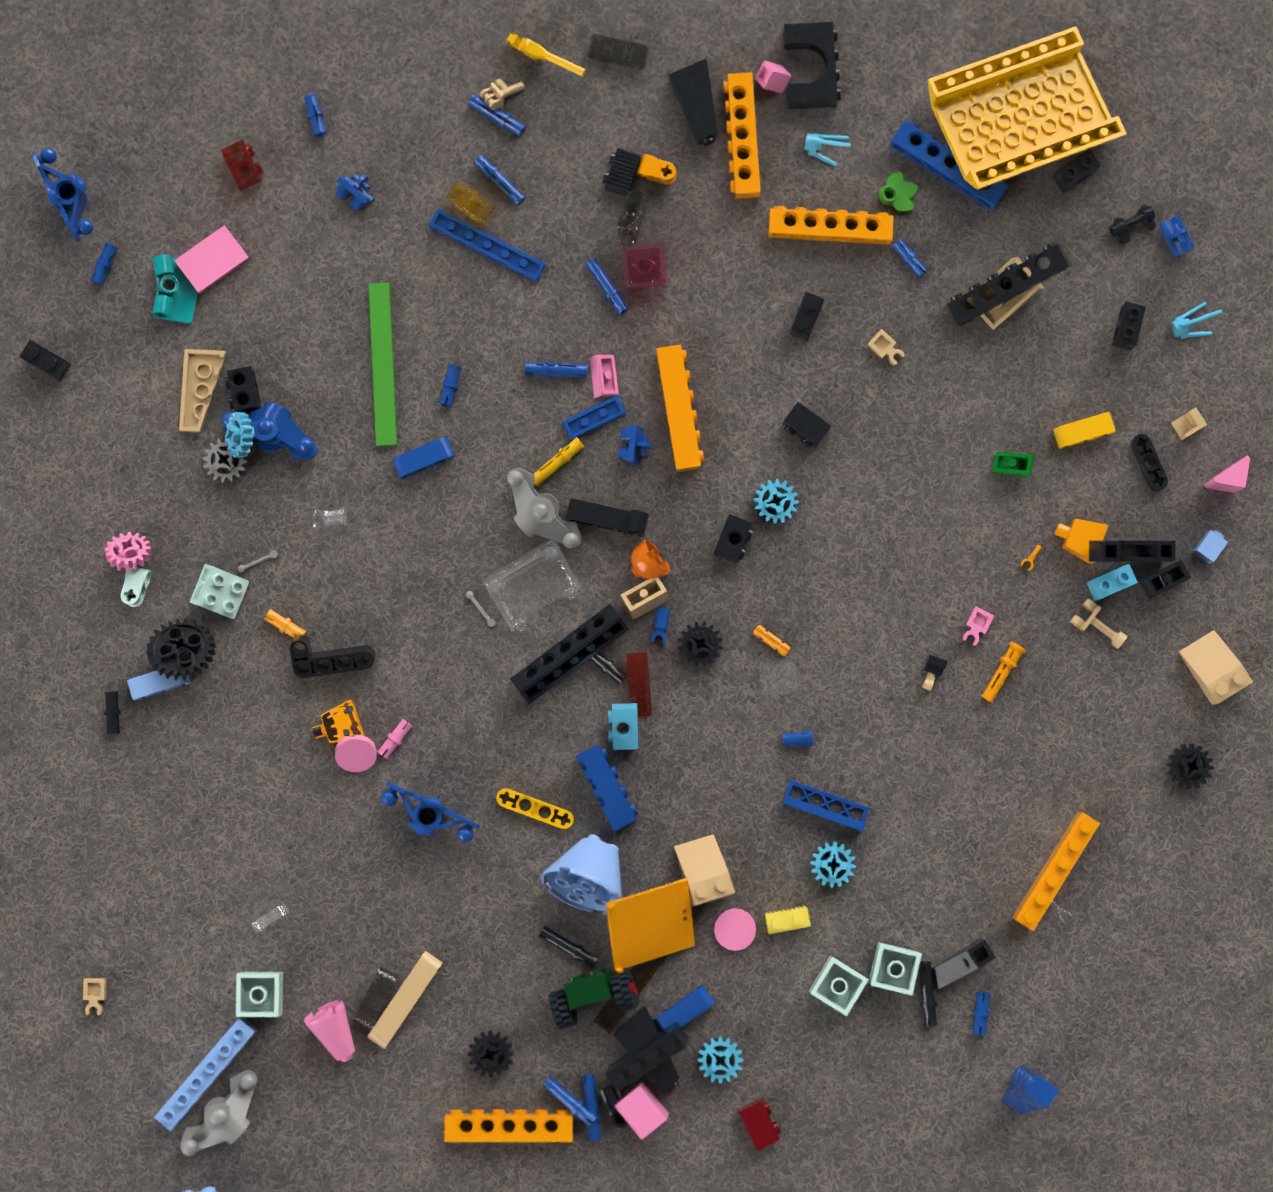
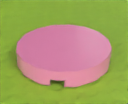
M355 735V737L350 738L349 736L344 737L335 747V760L337 764L350 772L368 770L374 765L377 758L374 742L362 735Z
M732 908L726 910L715 921L714 932L716 939L721 946L728 950L738 951L745 949L755 938V921L749 913L742 909Z

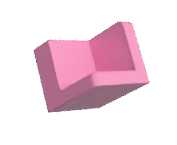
M763 61L755 79L763 89L783 93L792 76L783 66Z

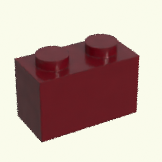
M760 1098L738 1109L757 1151L780 1140L778 1136L781 1133L776 1121L772 1123L769 1117L772 1111L767 1102L763 1103Z

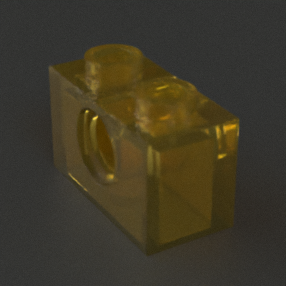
M460 181L455 182L445 199L479 223H485L496 207L467 183Z

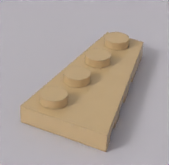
M184 349L179 431L202 432L225 361L226 351Z

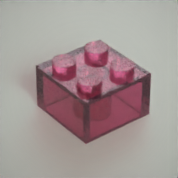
M664 243L622 247L625 288L628 291L669 287L666 246Z

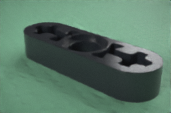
M1138 434L1132 439L1131 448L1149 488L1153 491H1160L1168 484L1167 475L1149 436ZM1139 438L1141 441L1145 440L1146 444L1144 445L1145 452L1147 450H1150L1151 452L1146 453L1142 457L1140 453H1143L1144 451L1141 446L1137 447L1136 443L1139 442ZM1146 457L1153 458L1155 462L1153 468H1147L1144 465ZM1158 468L1159 472H1156L1155 474L1158 479L1162 478L1163 482L1160 483L1161 487H1159L1158 484H1153L1155 476L1154 474L1149 476L1148 472H1152Z

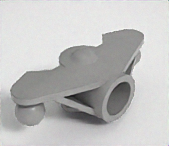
M522 468L512 469L507 476V481L511 485L517 510L514 521L518 527L530 538L539 535L562 543L569 549L578 547L582 542V535L577 522L563 521L558 516L560 505L557 498L548 493L539 494L534 489L535 475Z
M245 1070L231 1077L230 1093L227 1097H215L207 1102L204 1108L203 1124L201 1126L186 1127L180 1142V1149L184 1155L193 1156L204 1148L224 1141L231 1145L241 1136L250 1123L246 1118V1114L258 1080L254 1071Z

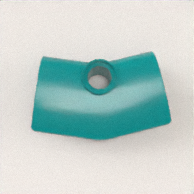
M168 254L153 257L157 292L152 315L165 320L190 324L193 320L198 292L174 260L178 257L171 258ZM163 284H169L172 290H166Z

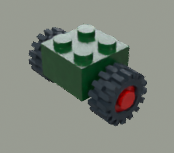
M605 968L589 972V977H586L585 973L568 978L569 983L563 984L564 989L553 991L549 994L551 1014L559 1030L577 1025L576 1008L614 997L621 1012L640 1006L636 983L629 970L623 971L620 974H613L612 970L606 971Z

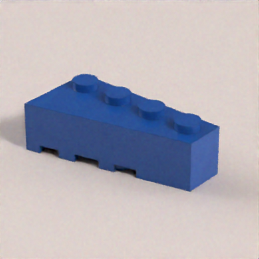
M596 745L576 755L575 757L580 763L613 830L616 831L636 821L635 816L638 815V812L633 803L628 804L625 797L629 795L624 785L619 786L616 780L619 775L615 767H609L606 760L610 757L605 748L600 749L599 745Z
M1022 1065L1021 1068L1017 1067L1013 1072V1081L1001 1101L1021 1114L1029 1113L1031 1110L1036 1111L1037 1109L1049 1108L1060 1089Z

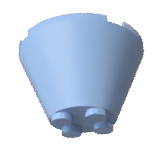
M589 835L588 838L578 841L543 872L541 880L543 885L547 884L550 887L549 892L564 903L590 913L593 910L603 911L602 914L607 915L606 902L622 899L619 848L613 844L600 841L601 839L596 835Z

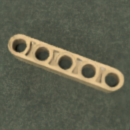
M427 951L423 953L369 1033L368 1039L385 1050L443 962Z

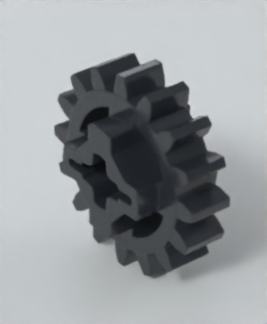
M695 622L694 628L687 625L688 632H681L684 638H679L678 642L683 643V645L678 647V650H684L681 657L687 656L688 664L693 660L696 667L699 662H702L705 667L708 660L714 663L713 656L719 658L720 655L717 653V650H722L723 647L718 645V643L722 642L723 639L717 638V635L720 633L719 630L712 631L714 625L707 628L706 622H703L702 626ZM699 630L704 631L702 635L698 636L691 634ZM710 636L714 640V648L709 645L708 639ZM703 639L706 648L701 647L697 649L695 641ZM687 641L692 644V651L690 653L686 646ZM705 652L709 654L707 657L697 658L699 653Z
M1182 744L1181 750L1175 748L1173 749L1175 755L1168 756L1172 762L1166 763V766L1171 767V770L1167 773L1174 775L1171 781H1179V787H1183L1186 784V789H1191L1193 784L1195 788H1200L1199 782L1207 784L1205 777H1212L1208 772L1214 769L1213 766H1209L1213 758L1206 757L1209 753L1208 751L1201 752L1202 746H1197L1194 749V744H1189L1187 749V746ZM1187 752H1192L1188 758L1181 757ZM1187 763H1192L1191 765L1194 767V769L1189 770ZM1177 765L1179 766V768H1180V770H1181V773H1180V774H1179V772H1178ZM1192 775H1199L1197 779L1189 780Z
M489 1030L488 1035L481 1032L480 1039L476 1036L474 1037L476 1044L469 1045L473 1049V1051L468 1052V1056L473 1057L469 1064H476L474 1071L482 1070L481 1076H484L486 1072H489L490 1078L493 1076V1072L500 1076V1069L507 1071L506 1063L512 1064L513 1060L509 1058V1056L514 1055V1051H509L512 1043L507 1044L505 1041L508 1037L501 1038L500 1031L496 1035H493L492 1030ZM490 1040H496L501 1045H494ZM482 1043L483 1051L477 1055L478 1046ZM489 1048L491 1051H497V1053H495L494 1059H492L490 1056H485ZM505 1052V1058L500 1064L498 1060L499 1055ZM482 1062L489 1063V1064L491 1065V1068L486 1067V1066L482 1065L481 1063H482Z

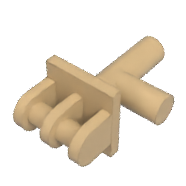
M497 79L495 84L493 82L490 83V87L480 93V97L485 99V103L489 105L491 110L499 108L502 111L504 110V98L523 90L525 87L522 82L507 87L502 79Z

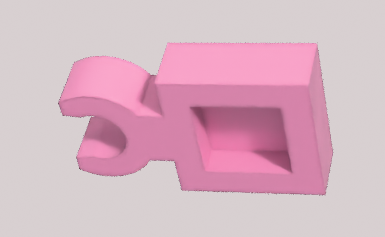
M975 606L966 623L970 630L964 633L962 640L965 641L968 635H972L974 637L972 645L975 646L979 642V632L986 634L994 615Z

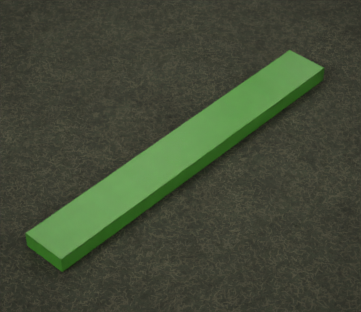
M390 283L369 284L376 446H397Z

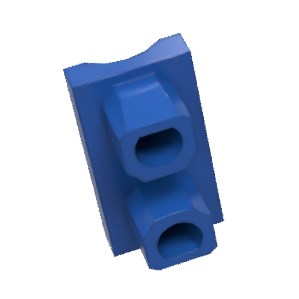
M354 174L351 179L347 176L344 178L340 176L336 181L339 185L335 194L342 199H347L349 194L352 193L355 198L350 205L357 211H361L367 204H371L375 200L366 192L371 186L366 183L368 177L365 174L360 176V178Z
M1179 215L1159 224L1174 258L1194 249L1187 233L1188 230L1184 227Z
M631 424L629 428H622L621 439L629 441V447H620L618 454L620 459L634 465H640L641 456H646L647 449H653V444L648 443V435H643L644 428L638 427L635 424Z

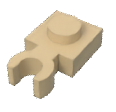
M882 329L867 344L881 359L887 355L889 362L893 366H896L898 363L894 360V355H899L901 358L905 356L902 350L893 348L897 342Z
M84 978L83 1000H89V1004L85 1008L86 1015L91 1014L92 1007L97 1008V1015L103 1013V1006L100 1000H106L107 978Z

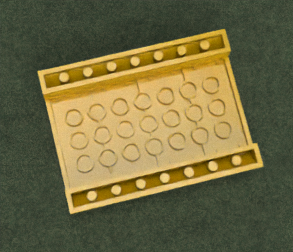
M1076 26L928 79L931 108L964 180L977 190L1126 136L1127 133L1119 116L1111 118L1080 51L1084 46V42Z

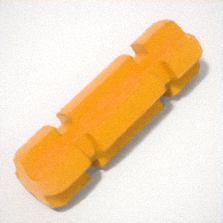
M758 625L753 631V635L757 638H762L764 643L774 650L777 649L778 653L782 656H786L790 651V646L786 643L783 644L782 640L769 631L766 632L765 628L761 625Z

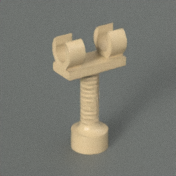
M1086 599L1082 606L1092 613L1086 621L1075 615L1070 620V623L1082 632L1085 631L1089 624L1094 625L1095 628L1111 638V645L1118 649L1128 636L1121 631L1116 633L1096 619L1095 616L1101 607L1092 600Z

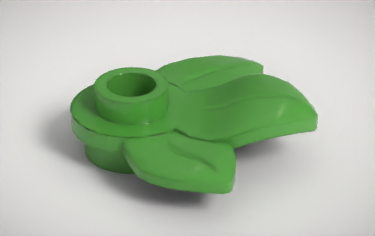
M902 172L893 173L888 177L886 185L880 189L879 200L885 205H892L897 211H910L914 209L910 199L917 192L918 185L903 181ZM890 192L892 198H886L885 193Z

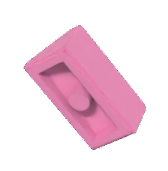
M595 355L589 358L594 398L619 395L614 355Z

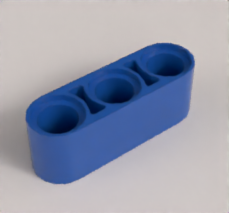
M443 437L393 458L392 461L399 478L404 479L409 474L412 476L426 470L428 466L431 468L443 463L447 458L450 460L455 457L448 438Z
M701 985L697 988L698 990L692 991L682 998L679 1003L676 1002L663 1011V1014L657 1015L653 1019L660 1031L676 1021L682 1027L715 1004V1001L704 985Z

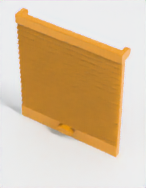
M687 878L662 885V887L643 891L642 893L639 892L635 895L623 897V899L606 902L613 967L618 974L622 973L625 968L695 946L689 881Z

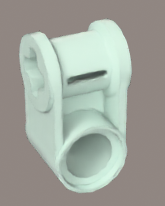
M131 567L129 571H126L120 596L125 604L131 607H138L143 603L151 579V570L137 567V570H134ZM129 595H136L135 599H129Z

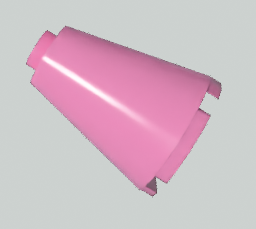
M336 1000L318 1008V1012L315 1015L310 1013L304 1019L306 1026L336 1061L346 1062L353 1057L355 1047L343 1001L339 1002Z

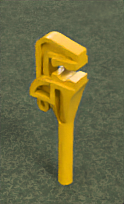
M509 34L507 44L522 51L529 58L543 62L547 60L577 75L584 76L586 69L549 53L542 46L528 38L520 39L516 34Z

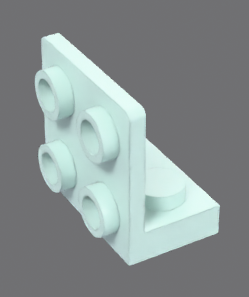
M205 564L190 603L234 619L249 581Z

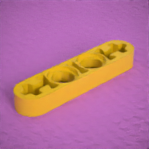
M501 789L496 795L497 803L500 806L561 829H567L574 823L573 814L568 810L511 789ZM509 792V797L515 799V795H519L520 797L516 801V808L511 807L513 802L510 801L503 804V799L500 798V795ZM521 800H530V810L523 811L520 809L519 804ZM547 806L550 808L551 815L548 818H542L539 815L541 807ZM554 810H559L557 815L564 816L565 813L568 814V819L571 820L570 823H566L563 826L561 825V820L556 818L555 823L551 822Z

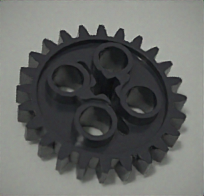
M177 618L176 624L169 620V626L165 627L161 624V631L154 630L155 636L149 637L151 643H147L148 650L146 653L149 664L152 665L154 671L158 670L160 676L165 673L166 679H169L171 675H174L175 681H177L179 676H182L183 680H186L187 675L194 678V672L202 674L201 668L208 669L207 662H213L212 656L216 654L214 649L216 648L213 634H210L209 628L204 629L203 623L197 625L196 620L188 623L187 618H185L183 623H180L179 618Z

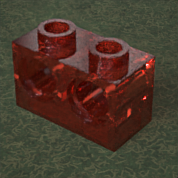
M242 139L221 149L240 191L263 181L260 176L263 174L259 162L254 163L252 157L255 154L250 144L246 146ZM237 153H244L241 159H235ZM245 171H253L250 177H243Z

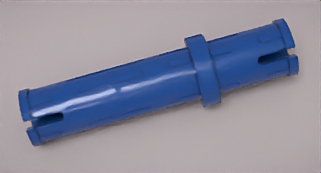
M476 94L469 100V106H472L500 124L501 128H506L519 137L524 133L526 125L512 118L510 113H504L499 109L491 110L489 105L485 103V100ZM482 106H485V107L488 108L489 110L493 111L495 114L489 112L488 110H486V109L483 108ZM500 117L504 118L505 120H507L508 122L512 123L513 125L508 124V123L505 122L504 120L500 119Z
M483 154L475 159L473 164L486 175L485 178L491 180L516 206H519L525 200L526 196L499 172V168L493 166Z
M596 257L589 260L585 266L604 291L607 301L611 302L618 315L627 312L630 307L622 298L620 289L615 287Z
M544 361V363L526 362L525 375H541L545 378H548V376L587 378V364L548 363V361Z
M595 1074L583 1075L582 1083L585 1106L599 1117L591 1128L587 1125L588 1141L601 1140L599 1122L601 1115L598 1112Z
M552 1076L548 1077L545 1083H543L542 1087L565 1105L574 1117L580 1118L589 1128L596 1123L599 1117L591 1112L583 1101L577 1100Z

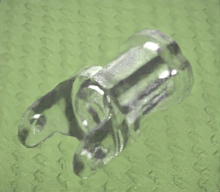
M341 507L340 510L328 511V509L310 512L312 517L322 516V520L319 523L310 525L312 529L329 528L330 525L348 524L345 507Z

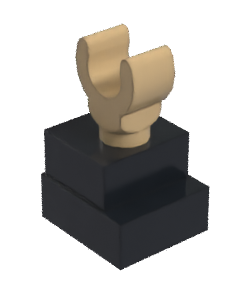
M933 655L927 656L923 671L928 672L922 688L931 691L935 676H942L948 661Z

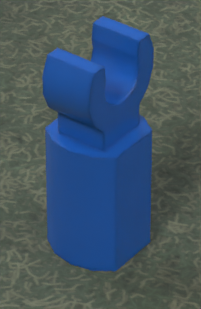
M657 607L653 627L656 629V632L651 636L652 643H654L656 636H661L663 638L662 644L665 645L667 637L664 631L668 630L670 609Z

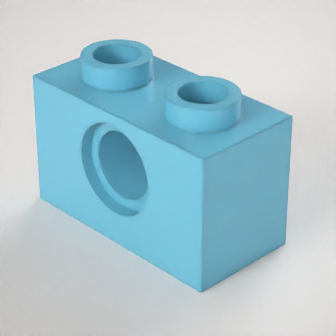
M1127 564L1086 583L1094 600L1097 601L1138 582L1130 565Z
M637 703L612 704V710H608V723H612L613 731H608L609 743H613V750L638 749ZM620 723H626L629 727L626 730H620L617 726Z

